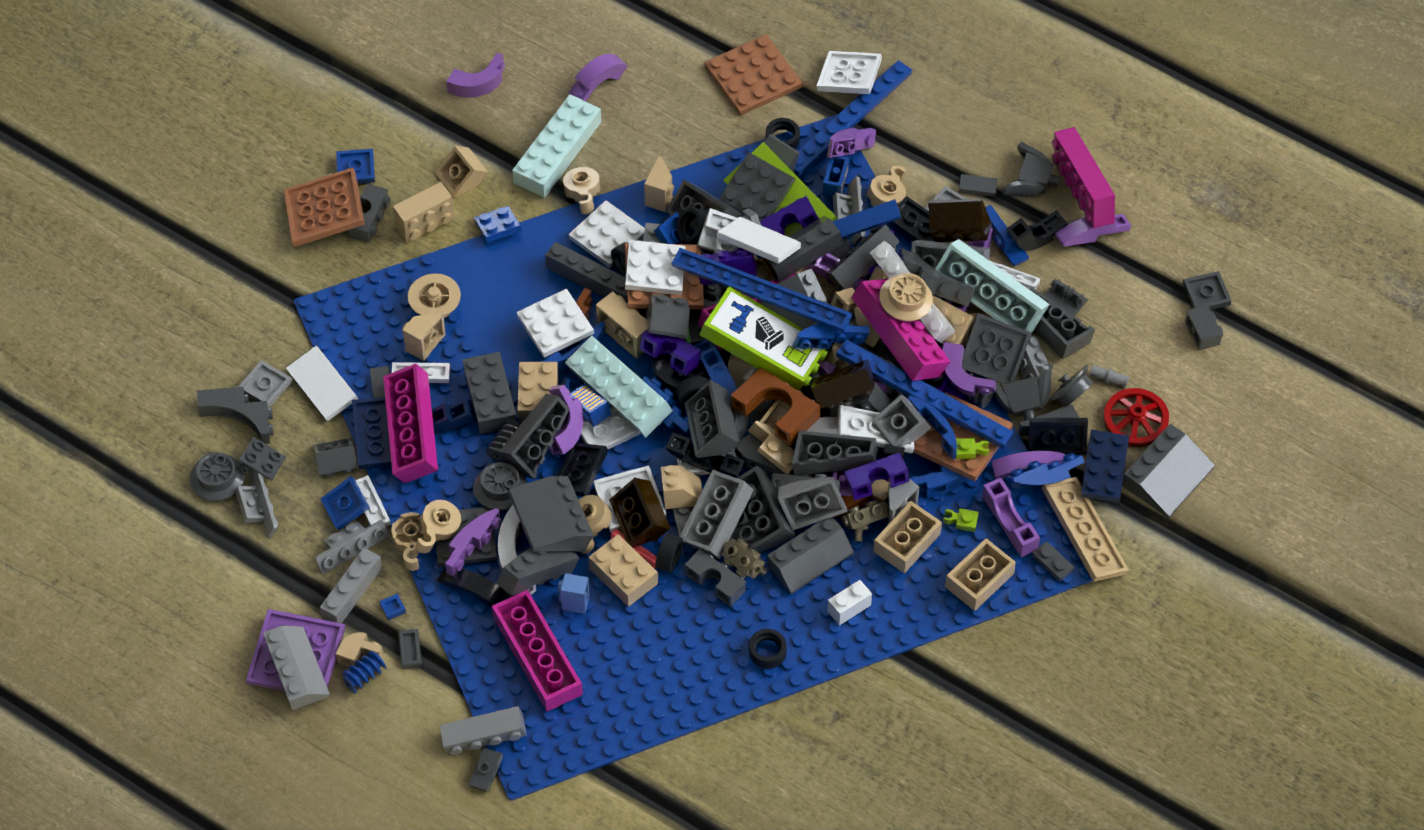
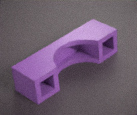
M1002 478L985 484L982 497L1020 557L1038 549L1039 535L1031 523H1025L1017 513L1012 501L1011 492Z

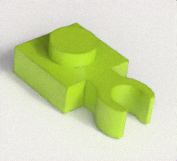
M975 438L956 439V459H976V454L989 455V449H983L984 447H989L988 441L975 443Z
M960 508L959 513H955L950 509L945 510V515H949L951 518L944 517L943 523H955L956 529L975 532L979 515L978 511Z

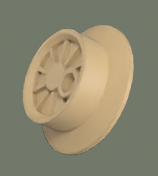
M902 273L888 279L882 285L879 294L883 309L893 318L902 321H915L923 318L929 313L933 304V296L929 287L922 278L911 273Z
M443 274L424 275L418 278L408 291L409 305L419 315L441 312L444 318H446L456 309L461 298L458 284L452 278Z

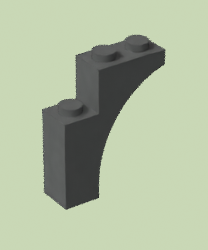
M244 387L197 390L200 417L222 416L238 420L249 426L263 443H270V436H273V424H270L269 420L273 419L272 408H268L267 401L249 402V395L245 394Z

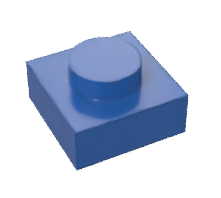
M398 593L379 601L387 620L406 613Z

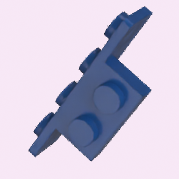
M991 205L986 206L992 223V238L1012 266L1027 261L1029 256L1009 235L1003 220Z

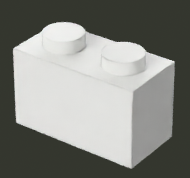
M859 580L828 599L827 611L838 625H841L871 606L872 593Z

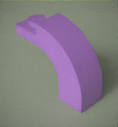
M496 53L488 67L478 73H466L454 69L446 81L447 92L460 97H478L490 93L502 82V72L505 68L503 55Z
M614 54L598 56L584 66L576 75L577 81L569 91V94L586 102L601 82L609 78L619 80L628 65Z
M944 342L943 351L950 360L945 373L950 383L960 392L975 397L976 390H979L978 392L982 394L995 393V380L973 377L962 368L963 345Z
M565 385L551 387L548 391L552 395L559 396L570 409L559 431H556L553 437L554 442L552 446L548 447L552 455H562L568 452L578 441L583 428V410L579 398H571L570 392Z

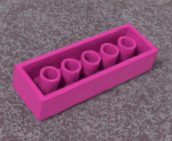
M1072 127L1054 132V140H1052L1054 154H1052V161L1054 165L1057 164L1059 173L1065 178L1066 186L1070 187L1073 198L1077 199L1080 210L1084 211L1087 222H1090L1093 228L1115 223V194L1076 128Z
M888 279L862 281L851 298L910 379L916 381L940 377L950 363V360L927 331L924 324L920 320L902 321L893 318L881 306L879 299L880 290Z
M415 363L383 376L392 474L403 483H408L438 471L428 373Z
M528 590L492 606L493 618L546 712L583 695L580 679Z

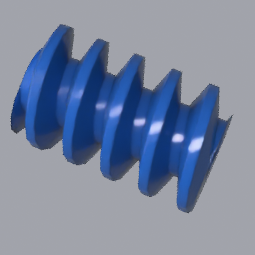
M369 651L367 656L363 655L361 657V661L357 660L354 665L348 667V670H344L342 676L347 687L355 694L357 693L355 686L362 689V681L368 684V676L375 679L374 671L381 674L380 667H383L385 670L387 667L378 654Z

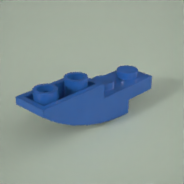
M849 322L845 331L842 332L818 323L798 333L792 346L793 348H819L824 350L829 349L832 343L841 344L846 339L854 344H861L866 341L870 333L869 327L850 326Z
M705 339L695 344L694 347L701 350L700 359L710 379L727 389L731 404V394L737 390V387L716 346L711 341Z
M644 376L643 381L666 400L673 410L663 422L671 429L678 431L681 428L686 433L691 434L688 417H684L682 415L683 411L676 406L678 401L674 398L675 394L669 389L661 387L662 382L657 378L653 377L651 379Z
M1069 453L1064 455L1063 460L1060 461L1054 460L1047 464L1038 462V460L1027 464L1028 467L1024 469L1017 468L1012 470L1011 474L1006 476L1005 479L1006 481L1028 485L1051 484L1070 478L1068 470L1085 462L1082 455Z
M942 465L938 473L931 472L923 476L909 477L919 486V493L925 492L927 498L949 492L969 480V478Z

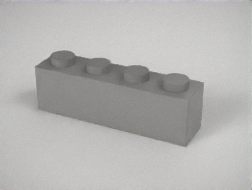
M366 548L362 549L320 606L323 620L337 623L344 621L382 569L381 557Z
M519 706L440 725L443 748L448 755H458L462 751L478 750L482 746L499 745L503 741H516L521 737L527 736L523 713Z

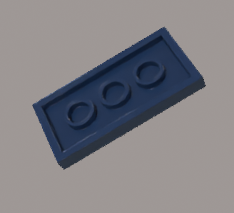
M385 397L352 400L359 469L392 466Z
M1091 430L1081 497L1115 503L1120 502L1129 435Z

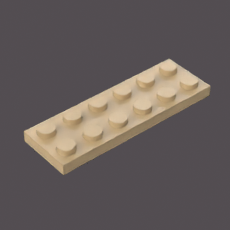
M1077 477L1044 484L1042 490L1093 582L1126 575L1129 569L1089 498L1081 497L1082 486Z

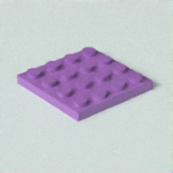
M268 609L246 683L284 691L263 632L282 625L302 626L328 688L336 662V652L345 632V624Z

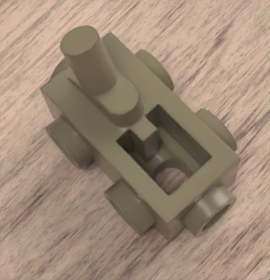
M874 500L865 503V508L859 509V506L848 509V514L841 516L843 526L847 527V530H855L854 541L862 542L863 530L869 529V523L888 517V506L885 501L877 503Z
M732 538L724 543V551L721 553L725 557L723 561L732 568L734 566L737 567L736 573L744 578L749 576L754 579L759 573L761 575L767 573V568L763 567L765 562L759 558L761 554L752 548L748 549V544L740 538L738 540Z

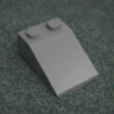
M833 477L800 480L779 487L778 499L792 530L847 512L846 505Z

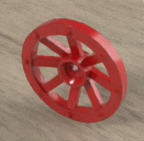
M1129 388L1117 392L1108 400L1103 418L1105 427L1110 433L1125 435L1120 430L1131 423L1132 431L1131 436H1129L1128 445L1142 447L1151 445L1167 428L1169 424V411L1164 401L1153 392L1141 388ZM1136 397V404H1132L1126 398ZM1142 398H1143V399H1146V400H1148V401H1150V402H1152V403L1143 406V405H1142ZM1118 402L1127 408L1112 410ZM1158 408V410L1161 413V417L1151 414L1148 411ZM1112 416H1127L1116 426L1111 419ZM1146 419L1161 424V426L1154 432ZM1138 425L1143 426L1148 436L1137 437Z

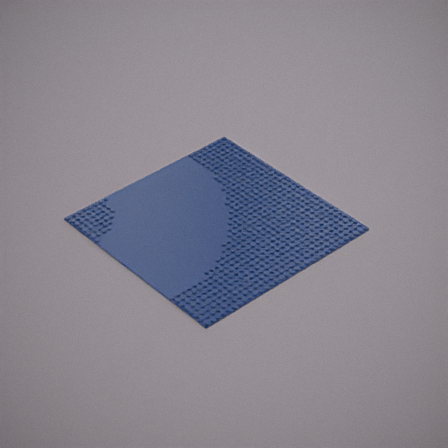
M837 115L799 127L800 140L795 150L801 149ZM787 131L775 135V137L781 141H788L793 138V134ZM765 139L669 171L672 175V185H674L672 195H676L682 181L686 180L719 199L727 187L723 180L743 162L748 152L752 153ZM861 149L855 150L854 154L844 155L849 157V171L842 194L848 195V184L856 176L860 177L863 211L873 207L870 204L869 196L867 197V192L872 180L876 176ZM827 151L798 178L834 214L833 198L823 196V182L830 160L827 157ZM646 180L593 197L594 210L592 212L603 202L608 201L644 228L646 223L661 224L670 216L667 212L645 206L644 183ZM575 203L519 222L522 231L489 243L481 235L296 298L294 304L313 348L317 345L358 397V400L374 398L370 368L389 366V371L392 373V362L450 363L449 383H429L431 408L434 409L444 403L450 406L463 399L471 403L462 359L500 352L516 412L517 423L521 425L522 423H519L518 419L519 362H542L551 355L542 356L518 319L517 312L565 289L568 290L576 302L585 288L546 268L545 254L557 242L618 274L619 272L615 266L607 267L569 239V233L591 214H581L580 204ZM888 223L883 224L887 225L890 230H894V235L899 240L895 252L899 254L901 248L911 252L912 241ZM690 227V234L692 235L695 230ZM871 229L865 231V236L871 234ZM849 236V237H847V238H844V239H851L850 250L855 247L854 245H852V238H851V236ZM443 274L452 278L458 284L461 298L456 309L444 318L446 335L423 361L405 351L403 326L414 316H419L409 305L408 291L411 285L424 275ZM591 291L593 304L590 308V319L588 322L593 328L597 325L596 304L604 297ZM605 333L601 342L605 348L642 380L644 376L653 378L650 355L643 353L636 359ZM588 337L570 346H567L559 350L558 352L561 356H563L575 347H577L578 345H580L581 343H583L584 341H586ZM570 368L558 372V385L566 377L585 384ZM966 370V373H972L973 377L988 379L987 377ZM994 395L990 403L985 408H981L1012 422ZM967 396L964 397V401L981 408L980 404L976 405L974 403V400L970 401ZM678 402L676 406L683 411L682 415L686 417V410L680 407ZM351 404L341 413L356 445L353 407ZM750 418L748 420L747 432L743 438L750 434L748 430L754 424ZM474 421L456 429L435 433L438 471L408 483H403L392 474V466L367 468L368 476L391 521V529L393 522L395 523L401 518L402 514L412 512L419 513L421 516L425 507L435 500H446L456 506L458 510L484 507L474 496L473 484L479 473L488 465L503 462L491 458L486 453V449L489 448L490 443L493 442L499 431L479 434L477 422ZM662 421L646 438L640 434L608 449L609 451L595 480L649 465L665 508L661 467L678 465L677 457L669 453L665 448L673 432L691 439L690 443L693 444L691 434L686 433L681 428L678 431L671 429ZM1014 425L1012 428L1013 436L1005 448H998L976 481L969 479L949 492L930 498L926 497L925 492L919 493L918 506L942 522L941 534L905 574L873 552L874 540L888 526L887 517L869 523V529L863 530L862 542L854 541V529L847 530V527L843 526L841 518H834L843 528L854 554L793 594L786 590L767 567L768 555L790 540L780 546L759 553L761 554L759 558L765 562L763 567L767 568V573L765 575L759 573L754 579L746 576L744 578L746 581V591L731 607L715 596V586L719 583L717 579L709 578L699 585L685 575V564L698 550L683 542L681 554L674 570L669 573L654 568L658 572V584L628 607L589 569V556L611 540L609 528H603L597 533V536L593 537L594 548L591 552L581 554L579 551H572L579 557L572 575L589 578L590 598L585 614L562 610V604L559 602L560 592H558L559 581L564 579L565 574L556 580H546L542 585L536 584V591L531 595L582 683L583 695L547 712L496 624L492 608L488 606V602L457 587L453 590L437 582L445 567H438L435 541L431 551L418 554L416 558L418 559L419 569L415 571L410 570V573L472 716L475 717L519 706L523 713L527 736L521 737L516 741H503L499 745H486V749L500 752L504 755L497 774L508 799L512 801L1092 582L1091 576L1042 490L1043 485L1020 484L1002 479L1011 492L1012 501L1017 513L1025 523H1031L1039 535V547L1047 541L1074 566V571L1060 582L1032 557L1033 552L1020 557L982 497L984 485L996 480L991 461L1016 453L1028 452ZM579 437L576 443L585 444L581 437ZM877 447L876 461L884 458L885 448ZM548 448L544 455L545 460L543 464H540L536 471L538 473L536 478H526L527 483L549 476H557L568 452L562 455H552ZM905 452L904 462L908 468L909 477L940 472L941 465L914 452ZM743 466L738 477L750 469ZM793 469L789 472L788 475H794ZM833 472L816 473L833 477ZM710 474L698 476L701 478L702 490ZM592 484L587 495L597 496L594 485ZM869 497L868 502L874 501L875 499ZM960 508L978 511L979 515L975 532L956 529L955 523H943L944 517L951 518V516L945 515V510L950 509L955 513H959ZM665 509L666 519L671 529L658 540L641 545L655 556H657L661 542L667 533L678 536L672 509ZM508 510L499 511L501 523L497 529H494L497 561L464 564L462 567L494 583L497 582L501 574L498 536L501 524ZM818 522L793 530L795 533V536L793 538L797 537L798 535H800L807 529L811 528ZM523 528L519 533L516 543L517 557L531 547ZM988 539L1016 562L1015 571L998 590L974 611L945 588L946 575L982 541ZM721 555L720 559L714 558V559L717 560L719 563H724V564H726V563L723 561V560L725 559V557H723L722 555ZM727 565L733 573L738 574L736 573L737 567L734 566L732 568ZM861 580L872 593L871 606L843 624L838 625L827 611L828 599ZM761 629L776 630L786 639L787 653L785 660L775 668H760L750 659V638ZM769 640L762 641L756 646V652L763 657H773L780 650L777 643Z

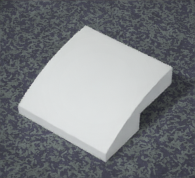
M710 208L697 247L714 252L717 240L724 241L717 238V232L737 219V217Z

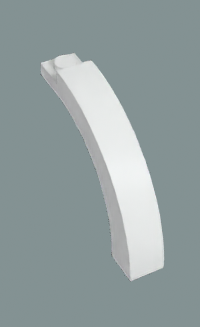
M514 505L511 506L504 517L498 536V554L501 571L505 565L517 557L516 543L519 533L523 528ZM536 584L528 589L531 595L536 591Z

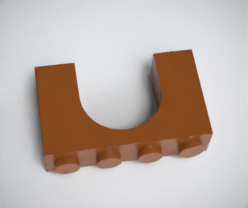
M762 367L731 394V407L745 417L764 401L780 400L790 406V410L775 423V436L788 445H792L797 440L799 431H807L820 418V405L815 400L809 399L801 391L792 388L786 381L780 380Z

